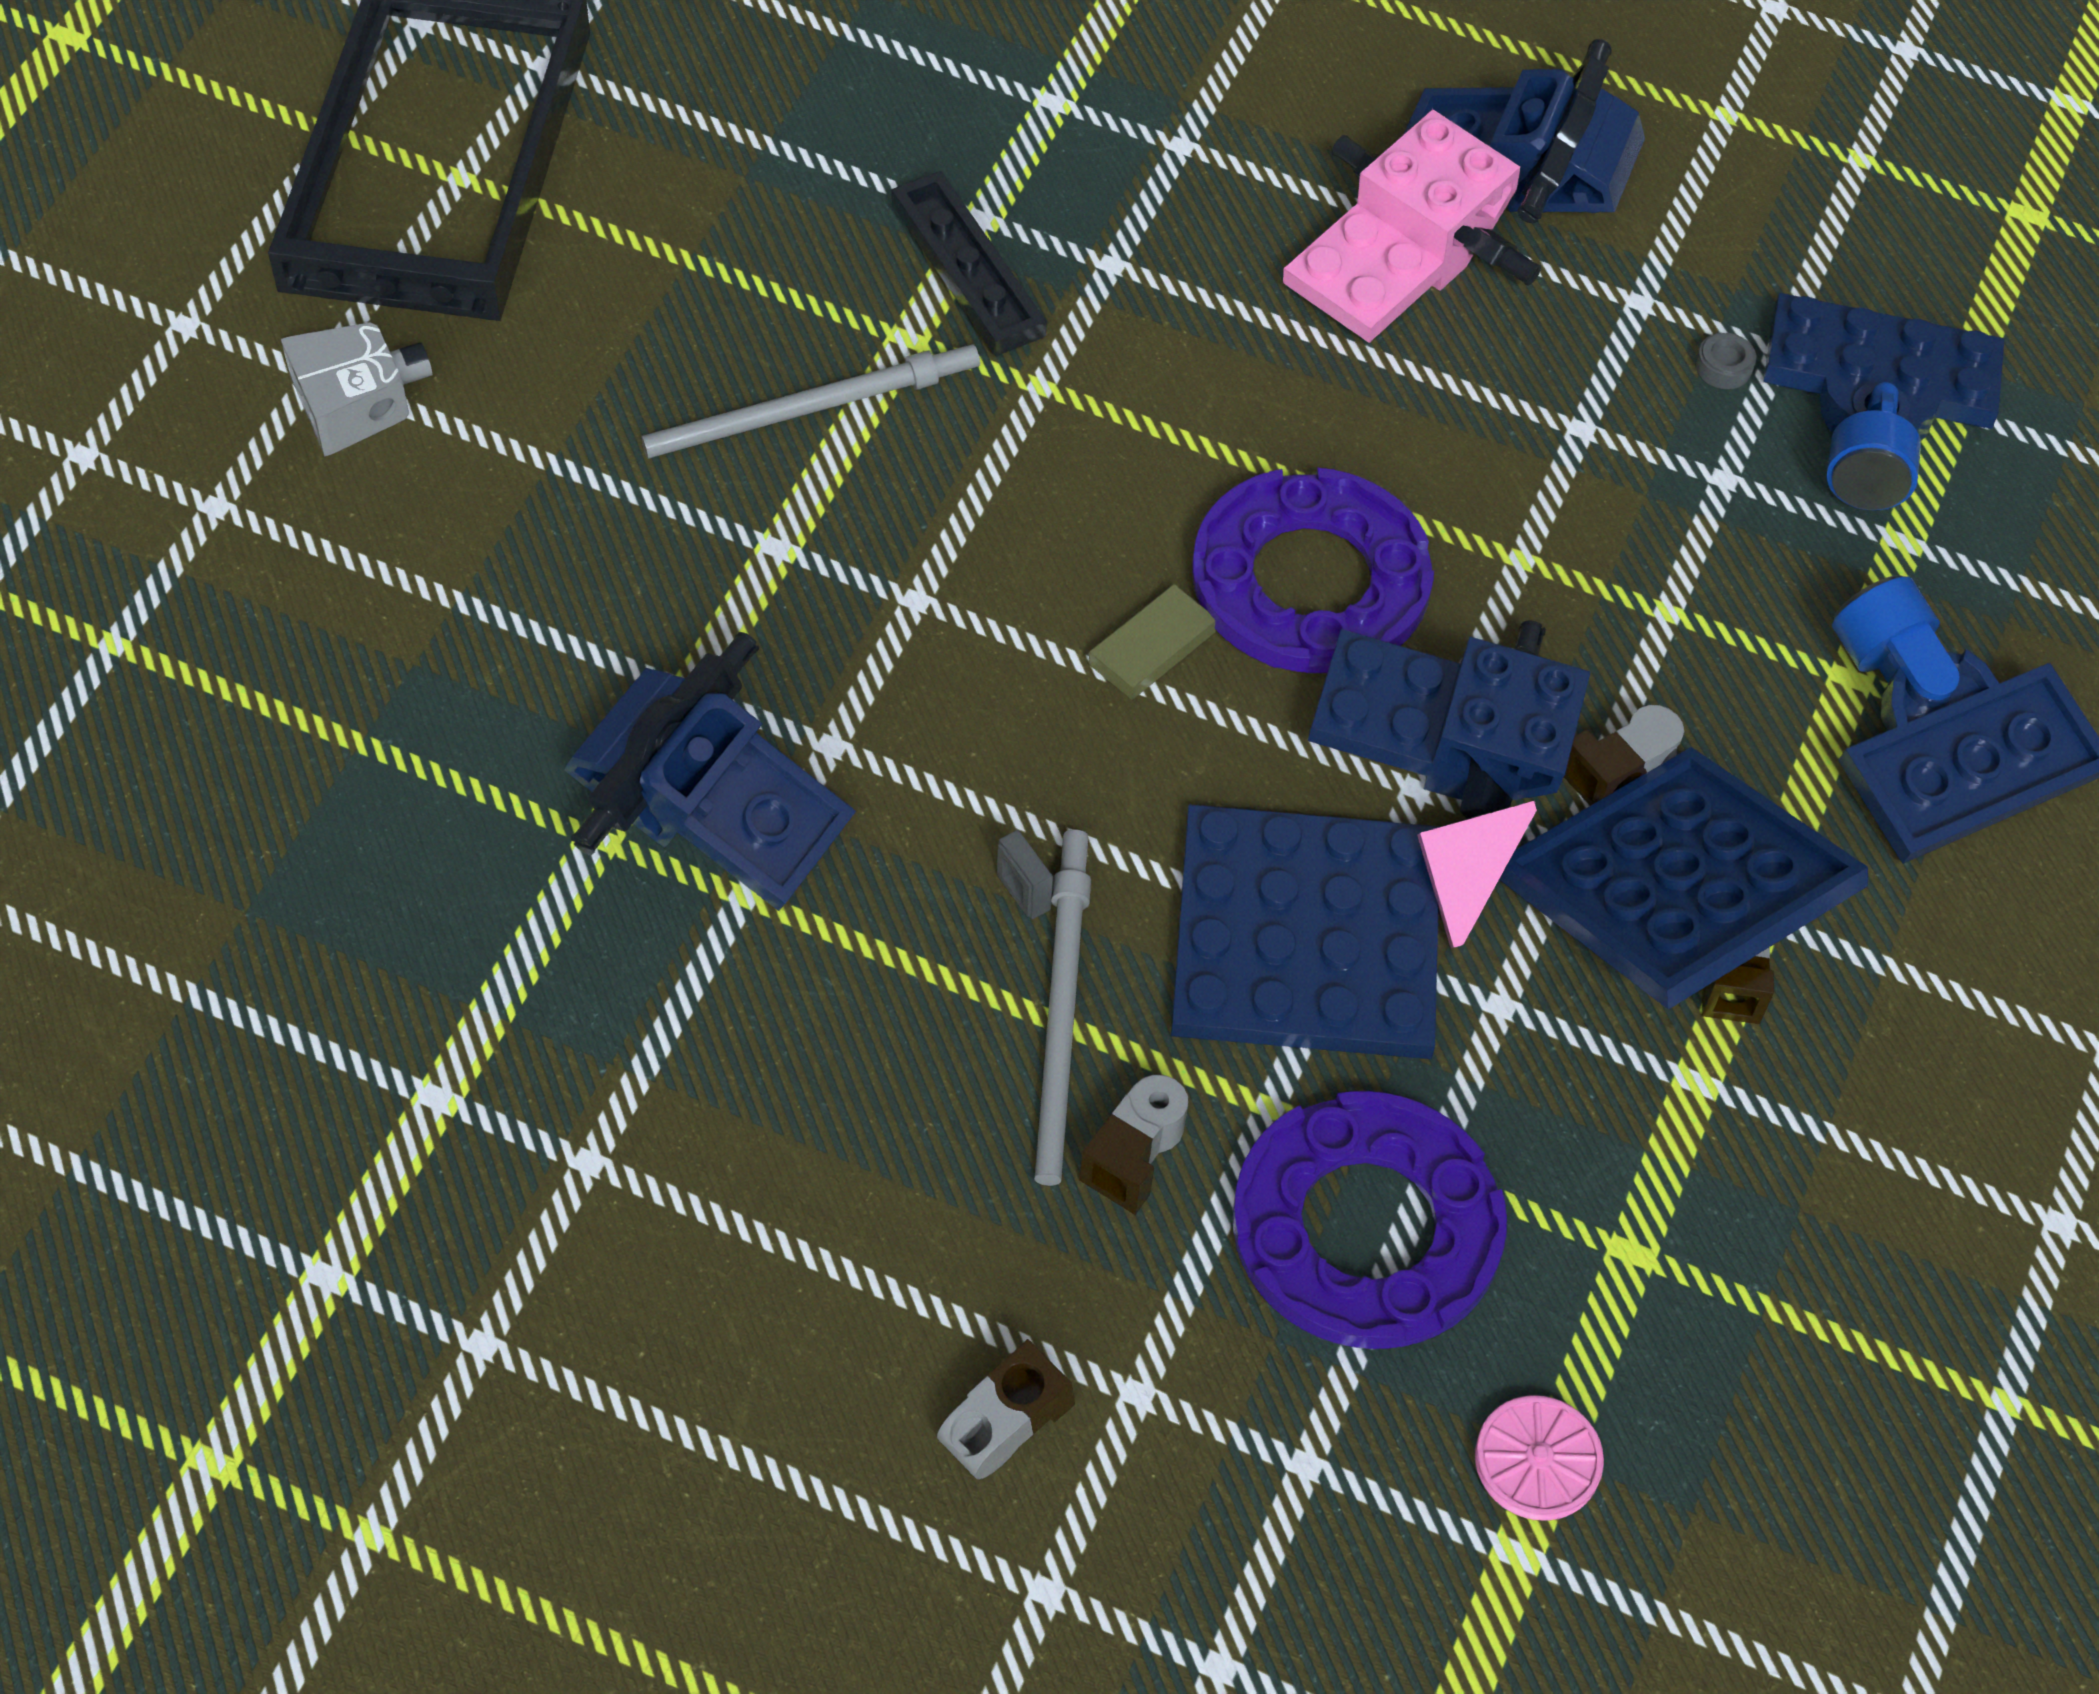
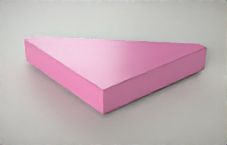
M1534 801L1417 835L1450 948L1461 946L1466 941L1537 811Z

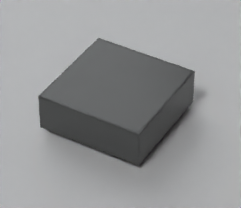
M1019 830L999 839L997 876L1027 917L1033 920L1050 911L1052 874Z

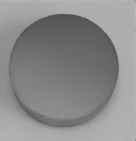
M1716 333L1710 335L1701 343L1695 364L1698 375L1713 387L1735 389L1746 384L1751 378L1756 363V352L1753 346L1739 335Z

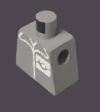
M370 322L281 339L290 378L324 456L334 454L405 420L409 415L403 385L432 376L431 365L421 342L389 352L378 325Z

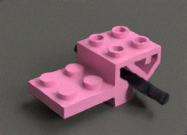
M1433 109L1381 155L1369 152L1351 140L1347 135H1342L1334 144L1332 155L1349 164L1355 169L1354 172L1360 176L1357 204L1284 268L1283 283L1368 343L1431 286L1441 291L1469 264L1473 256L1470 251L1489 264L1503 268L1524 282L1526 286H1529L1538 277L1541 265L1536 264L1518 252L1517 246L1493 231L1495 224L1517 190L1520 166Z

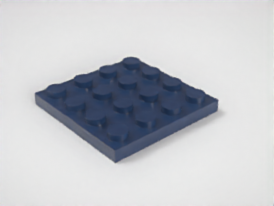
M1690 747L1516 849L1499 880L1669 1010L1868 887V866L1696 749Z
M1189 805L1171 1036L1432 1060L1435 1049L1439 905L1417 835L1440 828V826Z

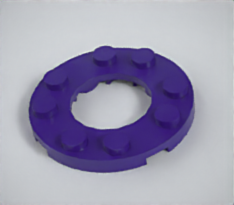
M1317 467L1316 475L1283 476L1282 469L1270 471L1252 477L1224 494L1211 507L1198 530L1194 547L1192 578L1199 604L1214 618L1215 629L1237 649L1274 668L1305 673H1328L1341 629L1398 646L1406 642L1419 626L1427 610L1433 585L1434 570H1432V563L1428 552L1429 540L1416 517L1399 499L1375 483L1359 476ZM1304 528L1329 531L1348 540L1364 555L1371 572L1370 586L1359 602L1354 605L1350 604L1347 610L1341 613L1319 610L1308 615L1295 614L1296 610L1292 607L1286 610L1276 605L1262 592V587L1258 585L1253 572L1254 559L1264 544L1278 535Z
M1372 1091L1337 1093L1335 1100L1318 1103L1302 1109L1299 1105L1274 1121L1254 1143L1239 1173L1233 1204V1234L1242 1265L1255 1288L1272 1308L1300 1329L1324 1340L1349 1347L1365 1349L1404 1347L1423 1342L1452 1328L1478 1305L1488 1291L1503 1254L1507 1234V1213L1502 1189L1498 1190L1493 1176L1483 1161L1485 1154L1478 1144L1461 1127L1440 1112L1420 1102L1389 1093ZM1369 1163L1394 1169L1416 1184L1430 1203L1435 1223L1432 1246L1419 1264L1408 1270L1395 1272L1387 1278L1371 1280L1366 1276L1360 1278L1344 1274L1318 1255L1310 1244L1307 1231L1304 1228L1301 1215L1304 1200L1321 1177L1341 1166Z

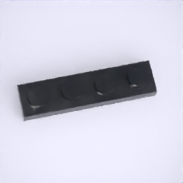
M942 171L891 189L893 208L995 356L1046 337L1047 321Z

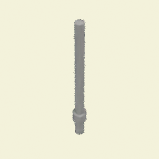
M974 344L932 355L929 350L906 356L905 363L646 434L641 436L642 445L646 457L649 459L912 385L914 390L938 384L939 377L979 367V354Z
M1068 830L1063 834L1060 871L1053 877L1051 902L1057 907L1034 1178L1037 1183L1048 1186L1061 1183L1082 912L1090 904L1091 878L1086 874L1088 834L1081 830Z

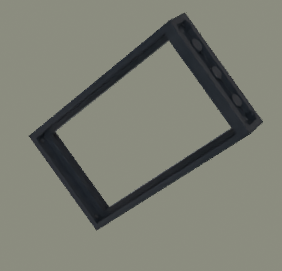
M361 0L268 251L277 292L501 321L590 37L587 0ZM391 16L557 37L485 263L310 241Z

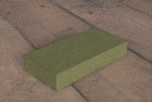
M1173 584L1089 652V665L1133 700L1216 632L1215 620L1205 608Z

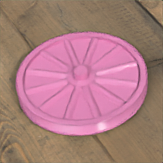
M1534 1395L1518 1397L1507 1401L1488 1416L1476 1442L1475 1464L1484 1488L1499 1505L1518 1516L1546 1521L1567 1517L1581 1509L1591 1499L1602 1477L1604 1455L1598 1434L1583 1414L1558 1399Z

